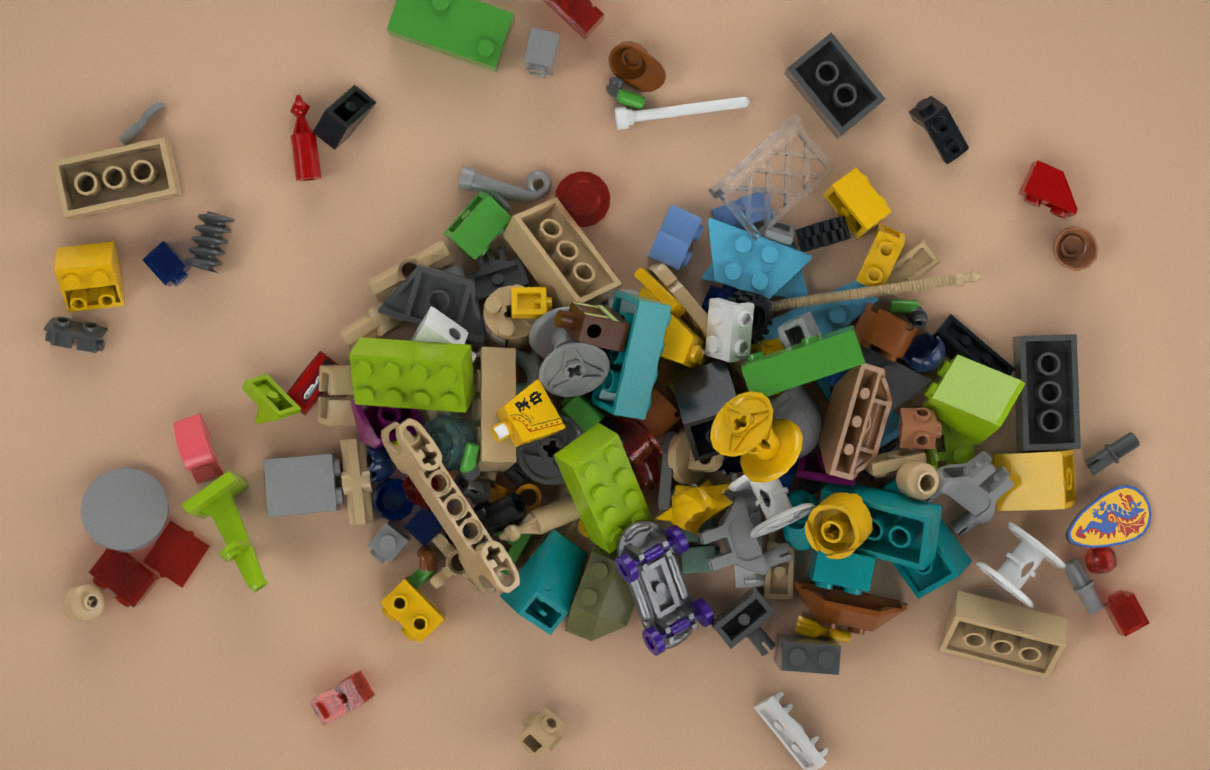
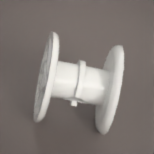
M742 475L728 486V489L733 492L752 488L757 498L755 505L756 507H761L766 517L765 521L754 527L750 532L752 538L769 534L794 523L811 513L816 507L812 503L792 507L787 496L789 490L787 487L783 488L779 478L766 483H758ZM761 494L767 498L770 504L769 507L765 505Z
M1008 522L1009 530L1021 540L1011 554L1007 552L1005 555L1007 559L997 572L983 562L975 564L1004 590L1033 609V602L1020 591L1021 587L1030 576L1032 578L1036 576L1034 571L1044 559L1058 568L1063 569L1066 565L1026 531L1014 523ZM1033 563V567L1025 577H1021L1024 566Z

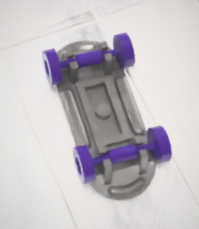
M638 521L630 524L620 535L617 544L618 557L615 558V563L620 575L628 584L644 628L642 631L643 640L650 652L658 656L665 652L666 649L678 646L688 637L692 630L697 629L698 626L695 620L703 627H707L714 623L715 619L710 606L705 600L698 598L692 602L675 555V553L681 555L689 549L687 538L682 530L676 525L664 530L656 523Z

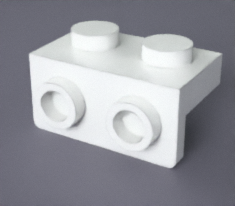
M721 298L709 299L705 355L726 362L747 360L746 356L750 355L753 303H735Z

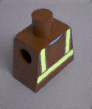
M572 302L569 311L559 310L555 316V326L563 328L577 342H584L619 352L623 351L630 324L610 306Z

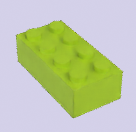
M360 337L349 353L356 405L466 413L475 397L471 345Z
M597 423L554 454V458L590 541L610 554L617 549L620 535L630 524L638 521L653 522L651 513L617 433Z

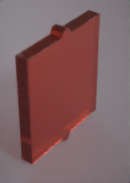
M171 520L143 562L159 572L161 578L166 577L183 588L210 548V545L194 536L193 531H187Z

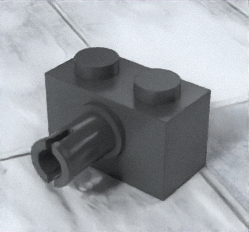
M755 587L717 616L714 623L711 624L731 649L746 637L757 648L761 656L769 653L762 642H765L770 650L776 646L775 642L770 639L761 627V624L770 618L775 611Z

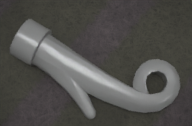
M463 166L457 188L467 191L472 190L477 193L480 191L490 195L506 211H510L511 206L504 198L518 201H537L544 198L550 192L552 181L546 172L535 170L528 175L526 180L527 189L475 172L476 169ZM536 178H541L543 186L541 189L535 190L533 181Z

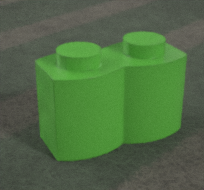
M584 395L566 397L560 403L564 407L560 412L564 416L571 418L582 429L583 433L596 425L604 417Z

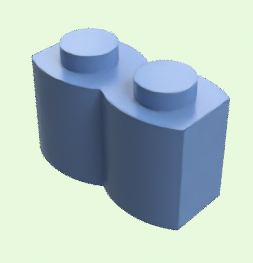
M671 204L647 257L662 262L677 271L680 266L686 268L693 253L688 250L692 240L698 242L705 227L700 224L702 218Z

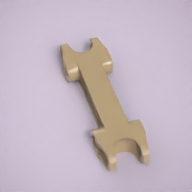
M408 418L401 424L392 422L382 429L381 439L390 458L401 473L408 474L459 551L461 565L479 589L488 594H494L497 590L503 593H510L520 585V577L511 557L499 542L492 540L442 464V454L419 422ZM407 426L415 428L417 432L416 438L407 430ZM392 429H396V438L400 445H394L390 442L389 433ZM433 477H435L438 481V488L436 491L431 486V480ZM449 501H451L454 506V511L452 514H450L447 510V504ZM465 524L469 528L468 538H466L463 534V527ZM502 570L509 571L512 576L511 583L508 586L503 585ZM484 576L493 584L492 587L485 585L483 581Z

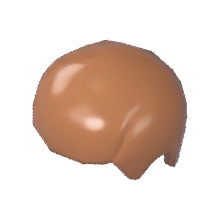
M1072 226L1059 232L1054 239L1052 251L1056 260L1062 266L1073 271H1080L1089 268L1097 259L1099 247L1092 233L1081 227Z

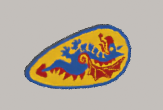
M1129 485L1114 487L1101 494L1076 515L1066 531V539L1073 545L1086 548L1109 547L1137 540L1146 533L1150 526L1152 515L1150 503L1145 494L1136 487Z

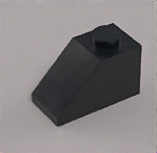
M354 85L324 111L313 133L332 149L336 150L352 135L377 102Z

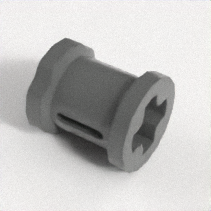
M458 474L454 480L463 496L471 499L473 504L479 506L487 501L490 495V484L488 482L476 479L467 481L461 474Z

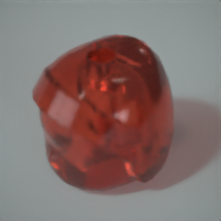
M1110 546L1090 548L1086 552L1085 562L1091 573H1109L1117 567L1116 554Z

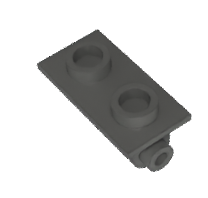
M67 317L52 318L44 327V331H47L45 341L50 342V345L72 348L73 339H76V350L92 353L102 352L105 341L101 339L108 331V328L100 327L99 324L94 322L79 323L73 322Z

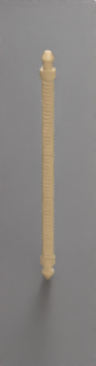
M956 272L952 276L945 275V277L941 276V278L938 276L937 278L934 277V279L927 278L919 279V281L912 280V282H898L897 284L894 283V285L890 283V285L886 284V286L883 284V286L879 285V287L876 285L875 287L872 286V288L869 286L868 288H857V290L850 289V291L843 290V292L821 293V295L817 294V296L814 294V296L810 295L809 297L807 295L806 297L803 296V298L800 296L799 298L781 299V301L778 299V301L774 300V302L769 299L768 302L772 304V308L769 310L778 311L779 309L781 311L785 310V308L787 310L789 308L792 309V307L794 309L796 307L802 308L803 306L807 307V305L814 306V304L821 305V303L828 304V302L850 301V299L854 300V298L857 300L861 299V297L864 299L865 297L868 298V296L871 298L872 296L876 297V295L878 297L879 295L883 296V294L912 292V290L916 291V289L919 291L926 290L927 288H938V286L941 288V286L945 287V285L948 287L949 285L952 286V284L956 285V287L964 286L966 282L975 283L980 280V273L970 272L969 274H962V272Z

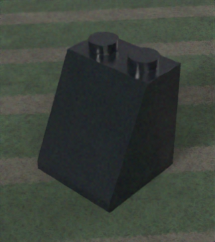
M723 360L670 375L694 461L720 455L713 448L710 439L711 426L722 407L736 397L727 363Z

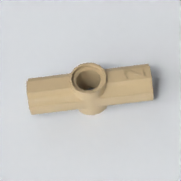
M441 240L412 257L403 259L399 264L368 280V283L378 301L382 302L389 298L406 279L404 276L406 265L410 263L417 266L422 264L440 270L455 261L444 241Z
M383 301L368 310L364 317L346 327L340 333L352 350L360 337L381 338L399 327L404 320L378 313L379 307L385 302Z
M359 438L340 440L343 461L341 478L343 493L347 496L350 525L374 523L372 502L374 487L371 482L372 471H369L367 444L361 442Z

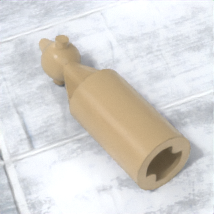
M571 494L530 511L518 526L514 524L508 525L499 536V540L514 542L520 538L521 534L542 535L581 518Z

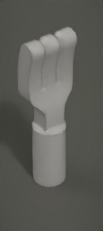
M157 102L149 107L142 114L141 119L137 123H133L119 137V140L124 145H128L142 132V128L157 112L165 108V104Z

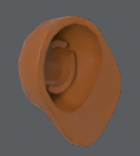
M625 41L619 43L611 50L608 58L609 66L613 74L617 78L623 79L626 84L641 92H652L664 84L666 80L665 69L639 43Z

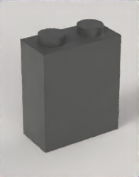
M777 634L775 663L781 671L839 675L841 645L834 639Z

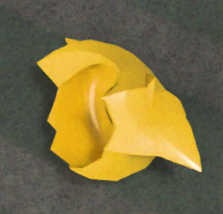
M708 479L699 487L676 485L674 495H671L672 507L655 519L672 522L679 528L698 535V529L702 524L733 504L724 495L729 490L728 486L730 483L713 485L711 480Z

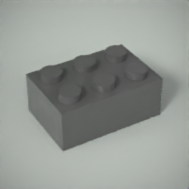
M832 32L784 72L785 76L837 139L885 100V97Z

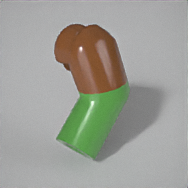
M422 546L418 549L417 556L420 558V569L408 578L417 589L432 577L437 570V555L429 546Z

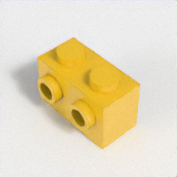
M857 167L832 184L823 194L840 217L845 216L848 228L857 239L881 223L892 212L886 200L878 195L871 186L868 177L861 173Z
M408 577L380 602L383 606L381 609L383 614L392 622L396 619L403 626L401 629L402 633L411 642L416 639L421 643L446 618L410 582Z

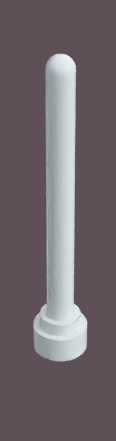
M743 96L632 111V108L626 109V106L614 108L617 130L629 129V126L634 125V122L746 108L749 106L750 100L748 97Z

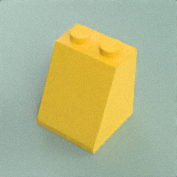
M641 287L638 296L659 301L649 290ZM670 311L671 320L666 327L663 339L664 350L660 358L689 369L703 366L708 357L705 355L706 342L681 317H677Z
M1074 449L994 454V460L990 463L995 469L1003 465L1009 470L1010 476L1008 478L1014 484L1012 488L997 499V511L1056 510L1077 506Z

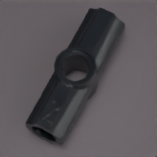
M515 492L491 503L487 500L485 503L472 508L490 536L501 530L504 525L524 517L527 513L525 500L521 494L518 495ZM465 524L463 527V534L466 538H468L469 528ZM446 533L447 540L450 544H453V542Z

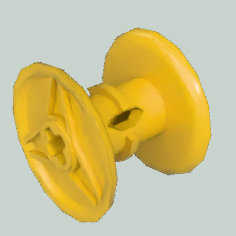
M750 391L737 395L722 407L711 426L710 439L713 448L721 455L729 457L741 455L740 464L743 474L753 482L766 483L781 477L794 465L802 450L803 436L800 427L792 420L782 418L773 420V408L770 400L762 393Z

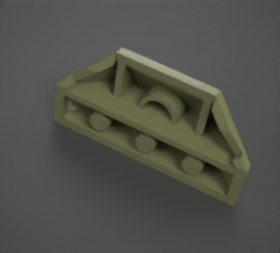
M595 545L572 603L565 631L593 641L628 625L635 603L627 582L620 575L616 567L617 549L609 554L598 545Z

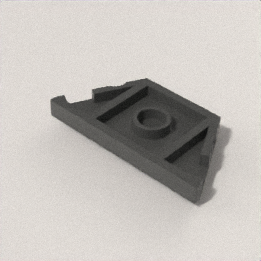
M419 264L378 309V313L420 325L432 306L466 329L468 332L467 339L483 344L486 339L475 280Z
M860 344L865 363L885 369V378L892 398L890 412L930 384L931 379ZM830 385V393L832 394L833 386Z

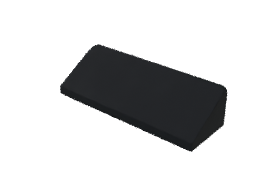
M952 314L944 320L932 335L935 339H937L936 336H939L943 341L946 356L950 360L960 355L1009 376L1014 371L1013 366Z

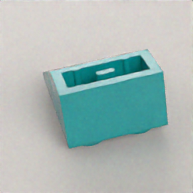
M553 529L519 571L520 585L510 593H502L500 597L517 614L551 635L569 613L587 553Z

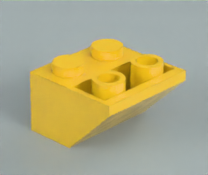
M114 241L57 248L54 272L68 312L125 306L121 264Z

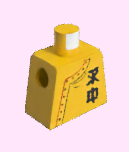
M538 379L496 411L501 422L490 427V433L497 443L510 437L513 445L518 447L552 436L566 427Z

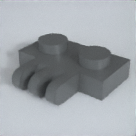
M503 246L497 247L499 258H494L492 249L487 251L489 261L484 262L483 256L477 257L480 271L467 275L469 279L475 280L479 303L486 301L489 295L498 288L516 284L530 287L522 260L517 258L507 262Z

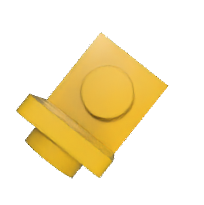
M879 223L874 233V241L857 275L856 281L871 288L872 286L878 285L879 287V285L883 286V284H886L905 244V234Z
M511 287L512 319L540 318L545 313L552 311V297H546V287Z

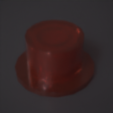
M579 171L569 174L559 183L555 191V197L559 199L579 227L586 228L596 225L605 217L610 207V193L607 185L600 177L591 172Z
M618 417L622 427L616 433L619 435L633 469L637 470L651 453L656 456L663 454L664 451L658 441L639 423L630 417Z

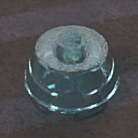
M440 414L433 420L427 421L423 426L442 454L441 462L447 471H453L461 465L467 442L477 444L475 431L472 425L465 419Z

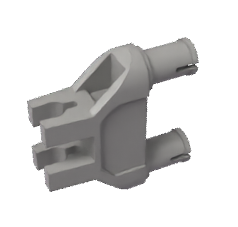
M985 451L967 463L950 464L937 469L936 471L939 475L938 489L933 496L922 500L930 503L943 493L949 495L966 508V512L950 522L952 529L960 537L964 536L966 532L978 523L986 524L994 516L997 499L1014 486L1013 481L1008 478L1010 476L1009 470L1003 465L995 469L990 463L993 461L992 457Z
M755 494L746 498L740 495L735 496L731 500L733 504L726 508L718 525L698 532L697 535L700 544H708L722 539L727 552L706 559L709 570L716 571L735 564L754 573L766 575L771 567L792 561L793 559L791 553H786L790 551L786 543L763 552L760 549L757 537L752 538L750 536V532L753 530L750 520L751 514L762 510L761 507H756L755 505L757 501ZM765 500V501H764L765 505H766L767 507H769L770 504H769L768 500Z

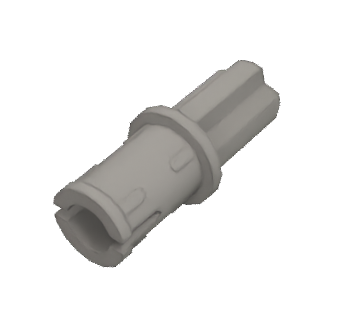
M1076 558L1065 563L1066 567L1064 569L1075 587L1073 591L1078 593L1088 614L1091 615L1102 610L1105 606L1093 586L1095 582L1089 579L1080 560Z

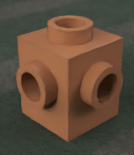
M922 407L900 408L898 424L900 448L934 449L936 438H941L942 424L941 421L936 419L935 409Z

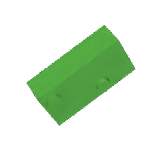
M397 0L387 31L389 35L496 72L515 18L514 13L477 0Z
M851 325L822 336H818V334L802 339L801 343L764 355L763 351L746 356L748 361L743 362L741 370L749 392H759L767 397L865 364V359L854 326Z

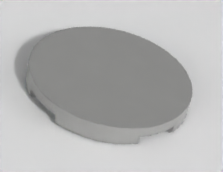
M118 468L100 475L89 485L81 503L82 522L91 539L98 545L121 552L137 551L154 542L160 536L169 514L167 496L161 484L150 474L134 468Z

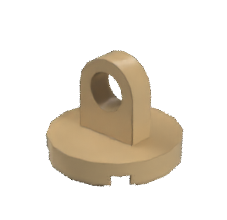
M682 428L679 430V434L674 435L670 441L667 456L668 466L673 469L675 475L672 476L674 480L680 484H697L707 472H715L720 468L724 455L713 456L711 461L710 457L694 461L685 429Z

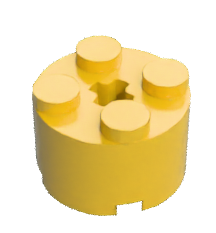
M839 492L829 495L811 511L805 524V534L809 544L816 551L820 550L825 553L826 557L830 559H843L850 556L869 537L873 530L871 514L863 503L862 498L855 493Z

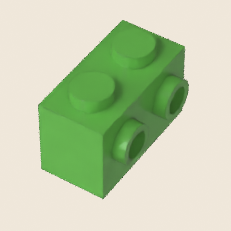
M480 191L443 234L466 256L475 260L488 251L490 248L489 243L496 236L505 232L512 216L490 195Z

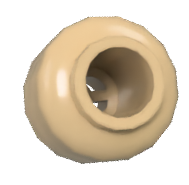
M914 460L906 462L897 472V488L907 497L917 500L928 499L938 489V472L928 463Z
M91 584L76 585L68 589L62 600V609L65 615L70 620L76 622L92 621L98 618L105 607V597L102 591Z

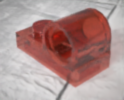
M360 670L336 686L314 697L309 703L324 726L364 704L375 693Z

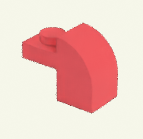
M199 413L173 422L180 456L187 471L190 470L196 483L199 484L223 475V467L212 447L211 433L201 414Z

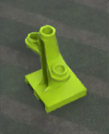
M228 471L181 505L190 515L205 519L207 516L213 518L227 545L219 552L221 559H225L226 562L234 560L247 586L255 593L264 588L268 582L263 575L255 554L256 550L249 539L234 497L248 488L249 484L244 477Z

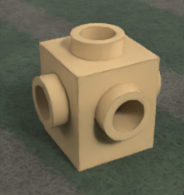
M544 707L538 714L533 711L522 723L525 728L515 740L537 759L547 749L552 751L563 738L560 736V733L566 725L548 708Z

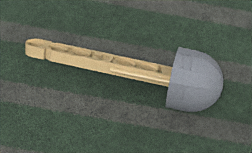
M657 261L647 269V272L686 308V312L681 317L706 342L708 314L687 289L677 281L676 276L664 263ZM746 360L726 362L731 377L745 393L749 392L741 370V366ZM800 385L786 390L779 397L775 394L767 396L773 408V420L778 418L792 420L800 427L803 441L802 450L797 459L810 453L818 443L823 426L820 408L811 395Z

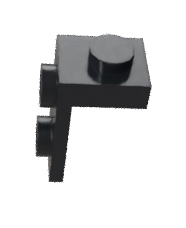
M933 96L919 101L916 107L909 111L912 120L927 131L943 162L946 164L951 163L969 149L947 106Z

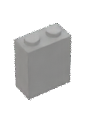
M335 453L263 460L268 517L340 510L339 504H344L343 488L338 487L337 476H341L342 472L341 461L335 458Z

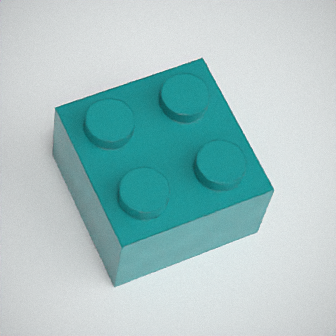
M812 548L807 576L813 580L812 583L816 584L815 586L832 589L833 585L841 586L840 589L844 590L843 592L861 595V590L869 592L876 561L875 557L853 552L850 556L843 559H830L826 557L825 553Z

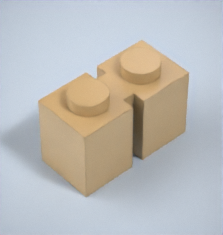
M320 366L319 391L328 392L329 395L347 396L318 397L317 422L327 426L356 425L351 407V400L354 399L351 366Z

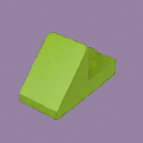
M268 374L244 381L242 390L259 406L255 424L276 421L300 413L301 408Z

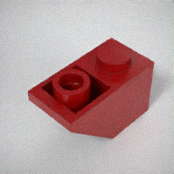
M1039 160L1033 162L1018 194L1024 196V201L1030 205L1040 207V204L1051 208L1049 212L1057 217L1065 219L1066 216L1076 215L1078 208L1064 172Z

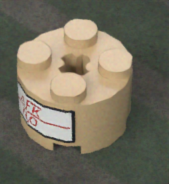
M516 284L498 288L489 295L484 304L483 326L485 336L492 345L519 350L530 344L529 331L539 318L511 319V287H524Z

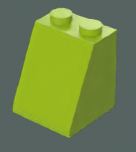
M957 355L950 362L945 360L936 374L940 377L936 383L933 381L926 389L924 396L927 399L922 408L935 409L938 419L976 445H979L1002 426L1026 383Z

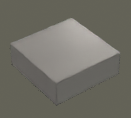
M770 218L765 228L764 238L791 246L796 227Z

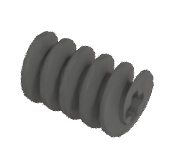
M207 211V214H198L197 217L204 222V225H195L194 228L201 233V236H192L191 238L192 241L198 244V247H189L188 249L189 252L195 255V258H186L185 262L190 266L218 273L213 267L222 266L223 263L216 256L226 254L219 245L229 243L222 234L232 232L225 223L234 222L235 219Z

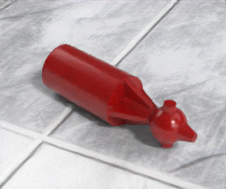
M296 95L295 102L290 109V112L297 117L293 135L290 136L296 181H312L322 178L317 137L312 132L305 118L310 106L303 101L301 95Z

